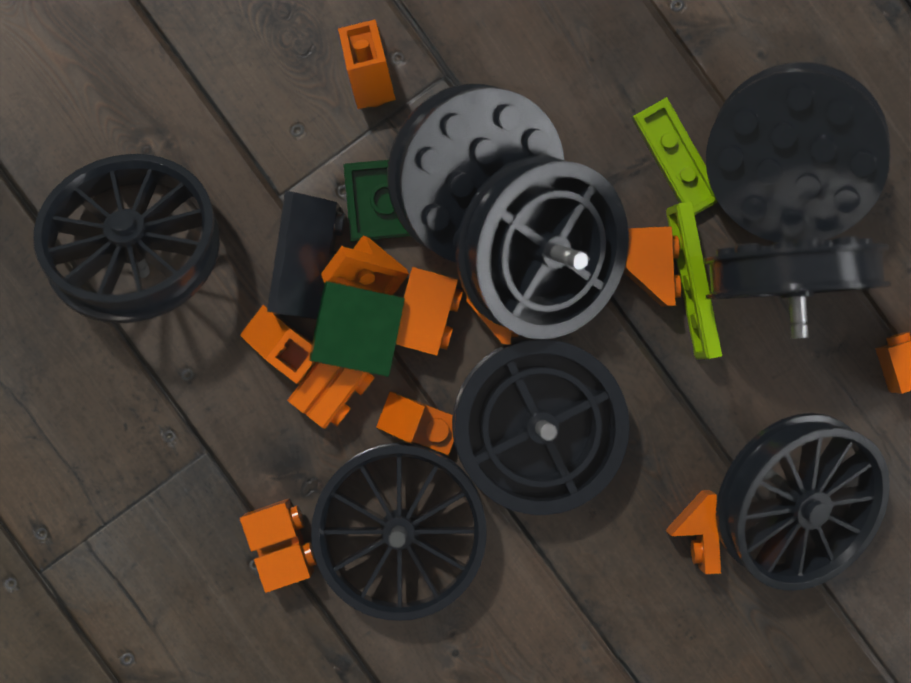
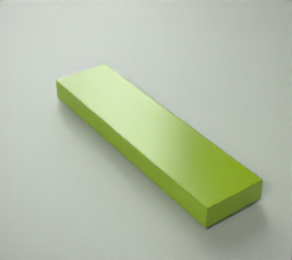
M692 201L678 203L667 208L666 214L668 224L672 226V236L677 235L679 238V258L676 259V264L681 279V290L694 355L697 360L722 357L712 301L706 300L705 295L710 294Z

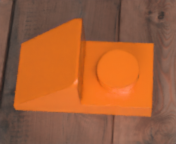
M362 236L353 249L341 246L321 273L324 283L328 281L392 296L409 275L403 265L367 236Z
M392 391L389 392L376 428L408 443L414 442L449 455L454 442L452 433L453 414Z
M701 490L669 525L666 532L670 536L696 535L697 540H691L693 564H698V568L704 574H720V544L716 526L717 494L710 490Z

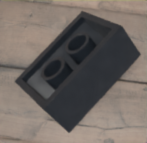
M285 190L267 312L311 319L318 318L325 284L321 273L337 253V251H334L336 235L342 236L344 232L346 213L340 212L338 202Z

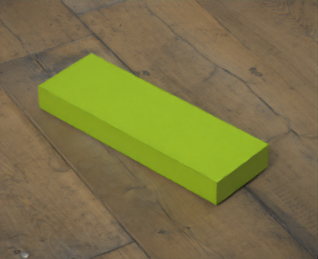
M666 97L634 115L631 119L678 202L692 201L694 215L717 203L718 201L709 183L706 165L668 98Z

